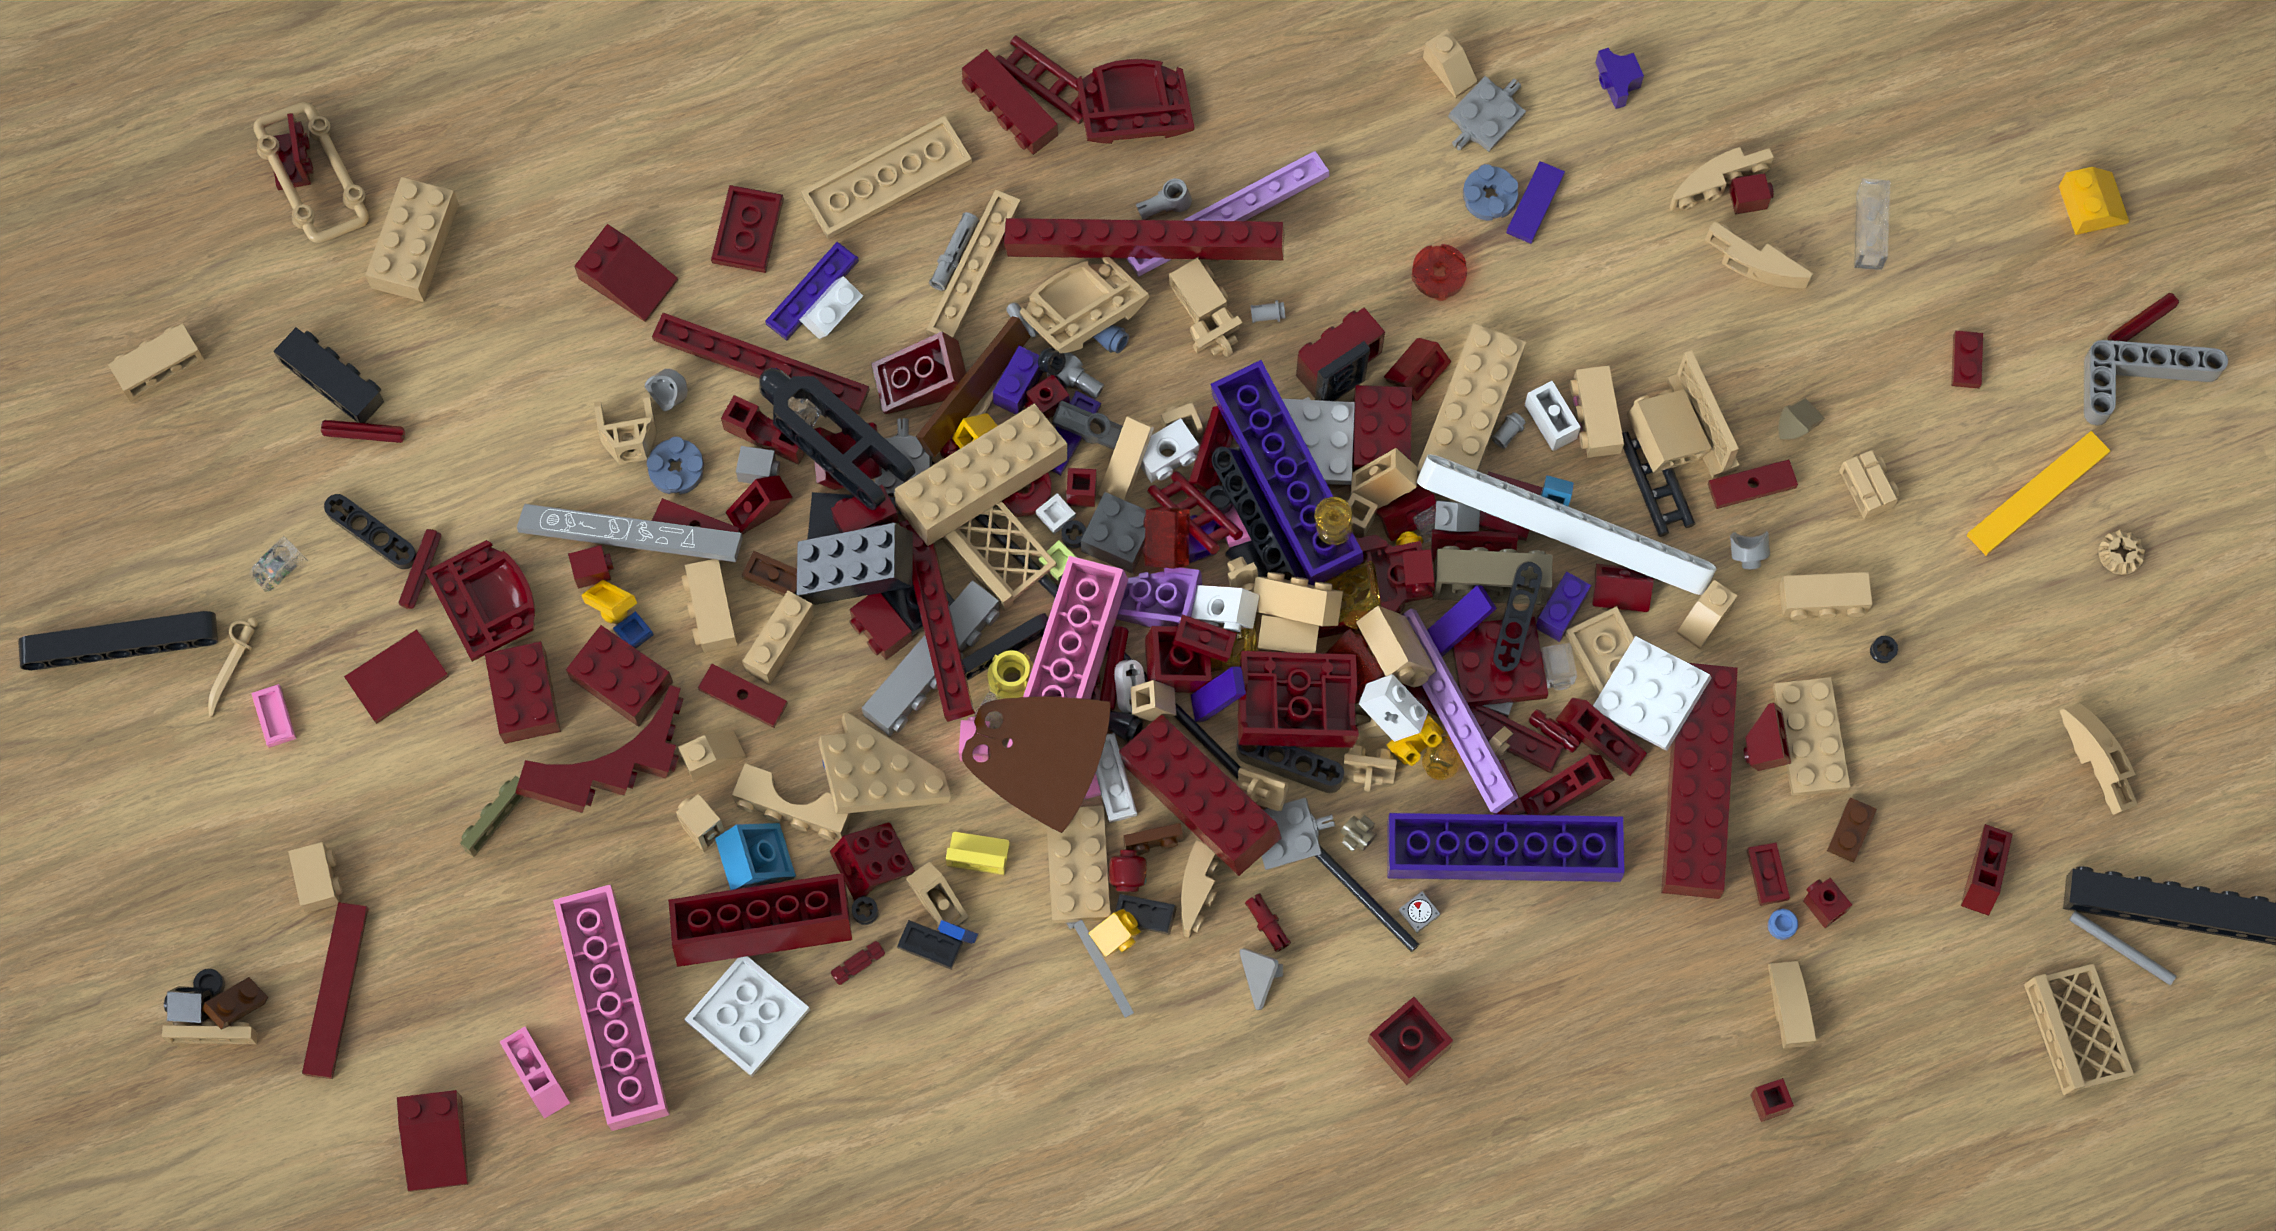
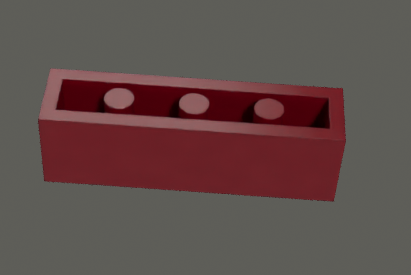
M987 49L962 67V84L965 89L971 94L974 92L980 98L979 101L982 107L987 112L992 111L997 116L1000 126L1005 131L1010 130L1015 135L1014 138L1017 144L1023 150L1027 148L1034 155L1058 136V124Z

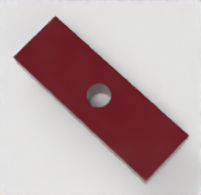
M1789 459L1708 481V487L1716 509L1792 490L1798 486ZM1753 483L1756 485V488H1752L1748 484Z
M663 498L651 520L741 532L739 527Z
M714 664L710 665L698 686L699 691L775 728L788 705L787 700ZM741 694L748 695L744 700L739 699Z

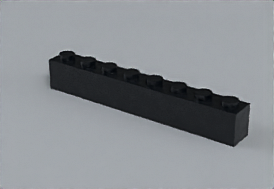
M2084 866L2072 869L2066 876L2063 909L2076 910L2082 913L2276 945V903L2269 902V899L2266 897L2252 896L2251 898L2240 897L2239 893L2233 891L2215 893L2210 892V888L2203 886H2194L2192 889L2181 887V884L2178 882L2165 881L2163 884L2152 882L2151 878L2137 876L2134 879L2126 878L2119 872L2097 873L2094 872V869Z

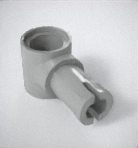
M1174 178L1164 184L1163 189L1158 192V195L1137 203L1136 206L1142 220H1145L1164 210L1166 212L1170 210L1183 212L1190 207L1192 198L1184 181ZM1182 193L1180 197L1172 198L1174 194Z
M1069 352L1064 353L1066 357L1065 367L1059 374L1054 376L1064 388L1068 386L1074 388L1076 386L1096 399L1103 390L1104 384L1085 373V369L1082 368V362L1075 355Z

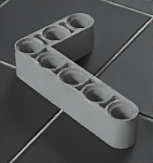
M2098 340L2091 346L2084 359V417L2092 425L2098 426L2106 423L2116 405V375L2213 382L2220 377L2227 367L2228 357L2225 352L2216 348ZM2095 354H2101L2105 360H2099ZM2123 356H2129L2133 362H2127ZM2151 358H2157L2161 364H2155ZM2179 360L2186 361L2189 367L2180 364ZM2207 362L2214 363L2217 369L2211 368ZM2094 379L2103 381L2105 386L2097 385ZM2094 405L2101 406L2105 412H2098Z

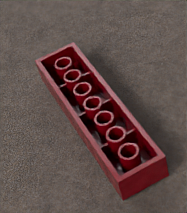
M1689 663L1710 674L1711 680L1671 744L1661 893L1720 899L1725 888L1738 667Z

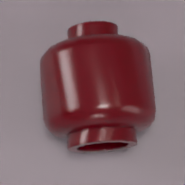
M1120 850V855L1111 857L1109 862V883L1116 886V891L1138 892L1139 887L1146 884L1147 861L1144 857L1137 856V850Z

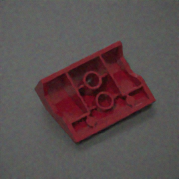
M1241 651L1240 667L1243 673L1246 694L1238 699V745L1354 747L1359 737V730L1355 724V699L1357 692L1356 655Z

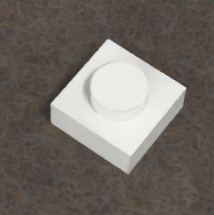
M1058 493L1036 510V515L1053 534L1057 533L1067 522L1072 521L1076 517V513Z

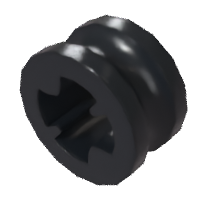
M1051 347L1045 348L1040 353L1038 366L1042 371L1050 375H1057L1065 367L1066 357L1064 353H1059V351Z
M1077 520L1067 522L1062 528L1063 543L1071 549L1080 548L1081 539L1086 531L1085 525ZM1073 529H1077L1078 534H1082V536H1077L1076 540H1071L1070 535L1066 534L1072 533Z
M1889 636L1878 637L1870 647V655L1879 663L1890 662L1898 652V644ZM1882 643L1887 644L1886 648L1890 647L1891 649L1886 656L1881 655L1882 651L1878 652L1877 650Z
M866 896L856 899L852 905V914L855 921L861 925H869L876 921L879 912L876 902ZM863 904L867 908L873 907V910H870L871 915L868 917L864 914H857V912H860V906Z

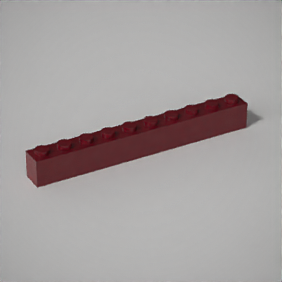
M1006 218L1004 245L1008 257H1135L1136 259H1152L1155 257L1164 259L1198 258L1204 260L1284 261L1285 233L1283 222Z

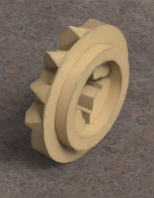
M2118 530L2111 534L2108 533L2099 545L2098 554L2101 563L2106 569L2115 574L2126 575L2133 573L2144 561L2145 550L2141 545V539L2135 538L2132 532L2126 533ZM2120 543L2124 550L2131 551L2126 554L2124 561L2120 553L2113 552L2118 550Z

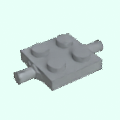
M1485 76L1449 113L1448 117L1459 126L1462 132L1452 142L1454 147L1457 146V150H1461L1471 140L1479 143L1490 152L1525 115L1526 111L1512 98L1515 92L1521 88L1519 82L1516 84V79H1512L1502 89Z
M899 418L897 419L898 435L885 439L912 463L915 468V474L910 478L912 479L932 466V456L927 455L916 437L909 435V419L903 418L902 420ZM883 468L882 475L875 478V483L878 486L882 484L888 496L895 497L894 489L904 483L889 470L886 472Z
M1307 798L1285 803L1282 811L1270 808L1264 809L1278 824L1282 837L1262 855L1265 870L1322 854L1318 840L1319 830L1335 827L1334 821L1323 824V822L1333 820V815L1315 819L1310 812Z

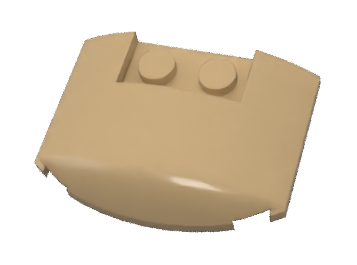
M1103 257L1104 264L1089 266L1088 261H1085L1055 274L1029 296L1031 302L1026 310L1023 307L1021 308L1020 316L1059 353H1068L1082 349L1085 341L1124 317L1129 320L1149 299V294L1110 257Z

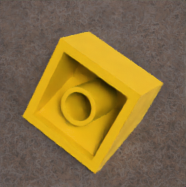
M2088 167L2065 173L2059 189L2075 235L2129 223L2112 172L2096 167Z

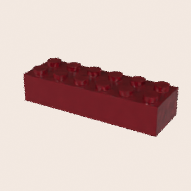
M1162 714L1119 750L1124 767L1238 876L1282 839L1278 824Z
M843 873L668 900L672 948L677 967L853 940Z

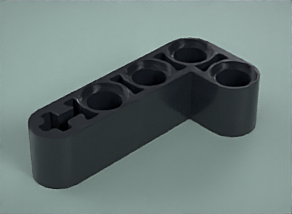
M1237 738V757L1246 764L1325 793H1335L1342 786L1344 769L1341 764L1334 760L1295 746L1256 745L1257 749L1255 751L1246 752L1241 747L1242 745H1238ZM1273 752H1279L1284 756V759L1280 762H1273L1269 755ZM1300 762H1306L1311 766V769L1307 772H1301L1296 768V765ZM1316 767L1320 768V772L1318 771V777H1315ZM1330 773L1335 774V778L1332 781L1326 780Z

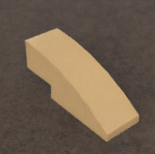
M1798 961L1768 964L1776 1020L1780 1026L1783 1049L1813 1046L1816 1042L1814 1025Z

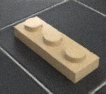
M174 1021L172 1026L163 1025L162 1038L168 1043L257 1044L258 1032L249 1027V1023L234 1022L231 1026H227L222 1030L215 1022L211 1021L202 1022V1026H190L191 1023Z

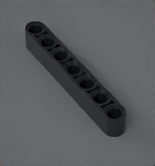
M1217 448L1212 455L1213 467L1267 571L1285 574L1284 579L1290 581L1291 577L1308 579L1240 448Z
M210 611L27 635L18 639L20 668L31 671L206 647L218 643L216 614Z

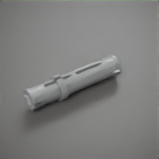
M968 212L962 214V218L944 254L940 255L937 260L938 266L929 281L930 286L945 291L953 272L959 264L958 261L976 225L979 223V219L975 215Z

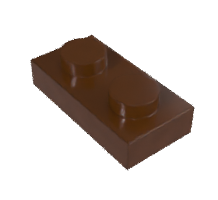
M753 551L742 573V579L782 596H785L787 591L797 595V569Z
M1850 797L1827 851L1854 863L1877 809Z
M1181 823L1123 835L1125 850H1137V855L1148 853L1150 848L1161 846L1162 849L1176 847L1178 842L1183 841Z
M248 977L205 1002L202 1010L222 1030L266 1004L268 996Z

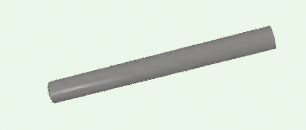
M2076 910L2069 920L2165 983L2171 985L2177 977Z

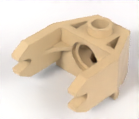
M650 392L642 393L646 418L606 425L601 401L594 402L597 429L601 443L619 465L648 459L657 435Z

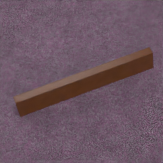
M1012 316L916 435L928 456L936 457L956 432L963 418H967L1007 368L1019 346L1023 347L1031 336L1019 317Z

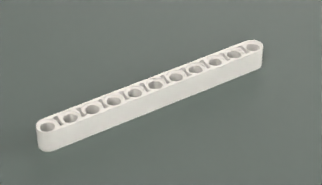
M1427 455L1417 479V483L1427 490L1694 594L1703 595L1716 571V567L1712 563L1437 455Z

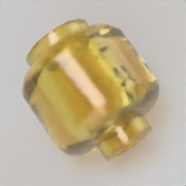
M1443 736L1442 742L1436 747L1430 748L1427 745L1422 758V766L1431 778L1446 780L1454 777L1458 772L1462 758L1451 738Z

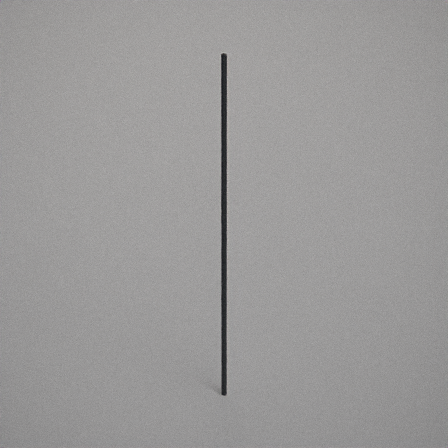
M979 514L975 517L984 528H988V515ZM994 521L992 522L993 529H1001ZM991 534L1006 548L1007 535ZM1011 539L1010 549H1020V550H1022V549ZM1012 555L1023 567L1025 566L1026 555ZM1029 557L1028 569L1040 570L1041 568ZM1046 574L1038 582L1055 598L1059 586ZM1110 637V639H1109L1108 646H1107V650H1108V651H1109V646H1110L1111 637ZM1125 652L1124 660H1133V659ZM1144 671L1145 682H1148L1147 673ZM1175 702L1176 715L1174 717L1238 780V771L1242 767ZM1321 847L1322 854L1315 857L1410 952H1413L1420 944Z

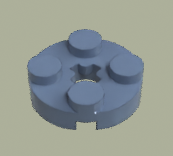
M1484 164L1479 169L1473 171L1464 183L1463 197L1466 203L1465 206L1472 215L1482 220L1489 221L1493 220V218L1506 217L1513 211L1517 203L1518 182L1506 170ZM1492 188L1498 196L1487 198L1485 197L1486 192L1484 190Z
M672 437L658 444L650 453L647 459L648 474L653 485L663 493H688L696 488L702 480L704 469L702 454L691 442L680 437ZM674 461L682 462L680 465L682 470L679 472L673 470L671 472L669 471L670 464Z

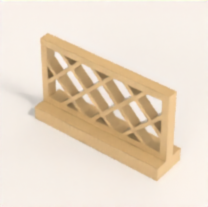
M1693 351L1685 352L1677 374L1668 377L1666 382L1673 392L1684 389L1711 446L1703 460L1713 479L1739 468L1740 465L1736 458L1739 448Z
M1001 501L996 504L999 510H994V506L981 513L989 515L988 528L972 527L973 519H971L968 527L960 526L941 539L982 586L999 600V605L1006 611L1014 604L1013 601L1049 573L1052 568L1057 566V563ZM993 515L1006 516L1009 520L1008 530L993 529ZM1012 524L1017 530H1012ZM962 532H967V538ZM971 533L987 534L986 547L973 546L971 543ZM991 534L1007 535L1006 548H991ZM1011 535L1023 536L1027 540L1026 550L1010 549ZM1030 544L1036 551L1030 550ZM980 552L985 553V558L980 554ZM989 553L1005 554L1004 568L992 567L988 563ZM1009 554L1026 555L1024 569L1008 568ZM1029 556H1042L1047 564L1040 570L1028 569ZM1007 573L1024 574L1023 584L1013 591L1007 584Z
M2094 964L2050 975H2038L2024 984L2063 1096L2134 1076ZM2088 974L2091 982L2089 991L2075 984L2079 975ZM2057 980L2067 986L2062 998L2053 993L2049 982ZM2071 990L2085 997L2081 1008L2067 1001ZM2090 1000L2100 1007L2101 1014L2099 1019L2085 1012ZM2063 1007L2077 1014L2072 1026L2062 1019L2061 1011ZM2081 1018L2095 1025L2091 1036L2077 1029ZM2100 1028L2110 1034L2111 1042L2109 1047L2095 1040ZM2073 1035L2087 1042L2082 1054L2072 1047L2071 1039ZM2091 1046L2105 1053L2101 1064L2087 1057ZM2110 1056L2120 1062L2123 1072L2115 1074L2105 1068ZM2083 1063L2097 1070L2093 1080L2084 1081L2081 1072Z

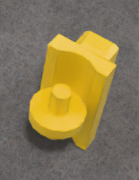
M1427 713L1420 733L1395 742L1391 740L1386 745L1404 765L1409 764L1413 766L1420 760V752L1427 746L1430 748L1436 747L1442 742L1441 734L1444 733V730Z

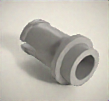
M1275 300V303L1251 305L1252 323L1268 320L1280 322V319H1286L1284 302L1278 303V300Z
M1515 412L1505 417L1506 421L1491 437L1492 441L1502 449L1507 447L1519 431L1522 432L1524 430L1526 422Z

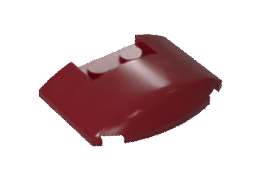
M1126 59L1093 68L1092 73L1082 79V76L1077 78L1076 85L1087 141L1112 144L1114 140L1165 136L1166 139L1194 131L1195 127L1183 69L1177 67L1176 71L1162 66L1163 62L1156 60Z
M487 540L425 571L472 662L484 656V653L492 652L532 632L535 627V604L525 575L517 563L504 550L501 552L492 548L493 544Z

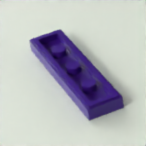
M836 242L765 320L766 325L787 341L803 324L799 319L835 280L843 276L845 277L859 262L858 257Z

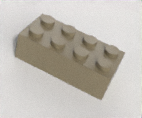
M1445 546L1443 549H1438L1433 571L1435 584L1433 600L1460 601L1475 585H1481L1493 603H1507L1517 567L1521 563L1529 561L1537 564L1542 571V580L1535 605H1546L1552 588L1553 555L1546 554L1540 550L1517 553L1514 549H1502L1500 552H1492L1482 547L1460 550L1456 546ZM1529 566L1527 571L1522 570L1521 575L1525 577L1524 586L1518 583L1516 589H1524L1532 594L1534 588H1529L1528 584L1530 579H1536L1537 574L1533 572V567ZM1519 594L1514 598L1513 604H1529V598L1524 594Z

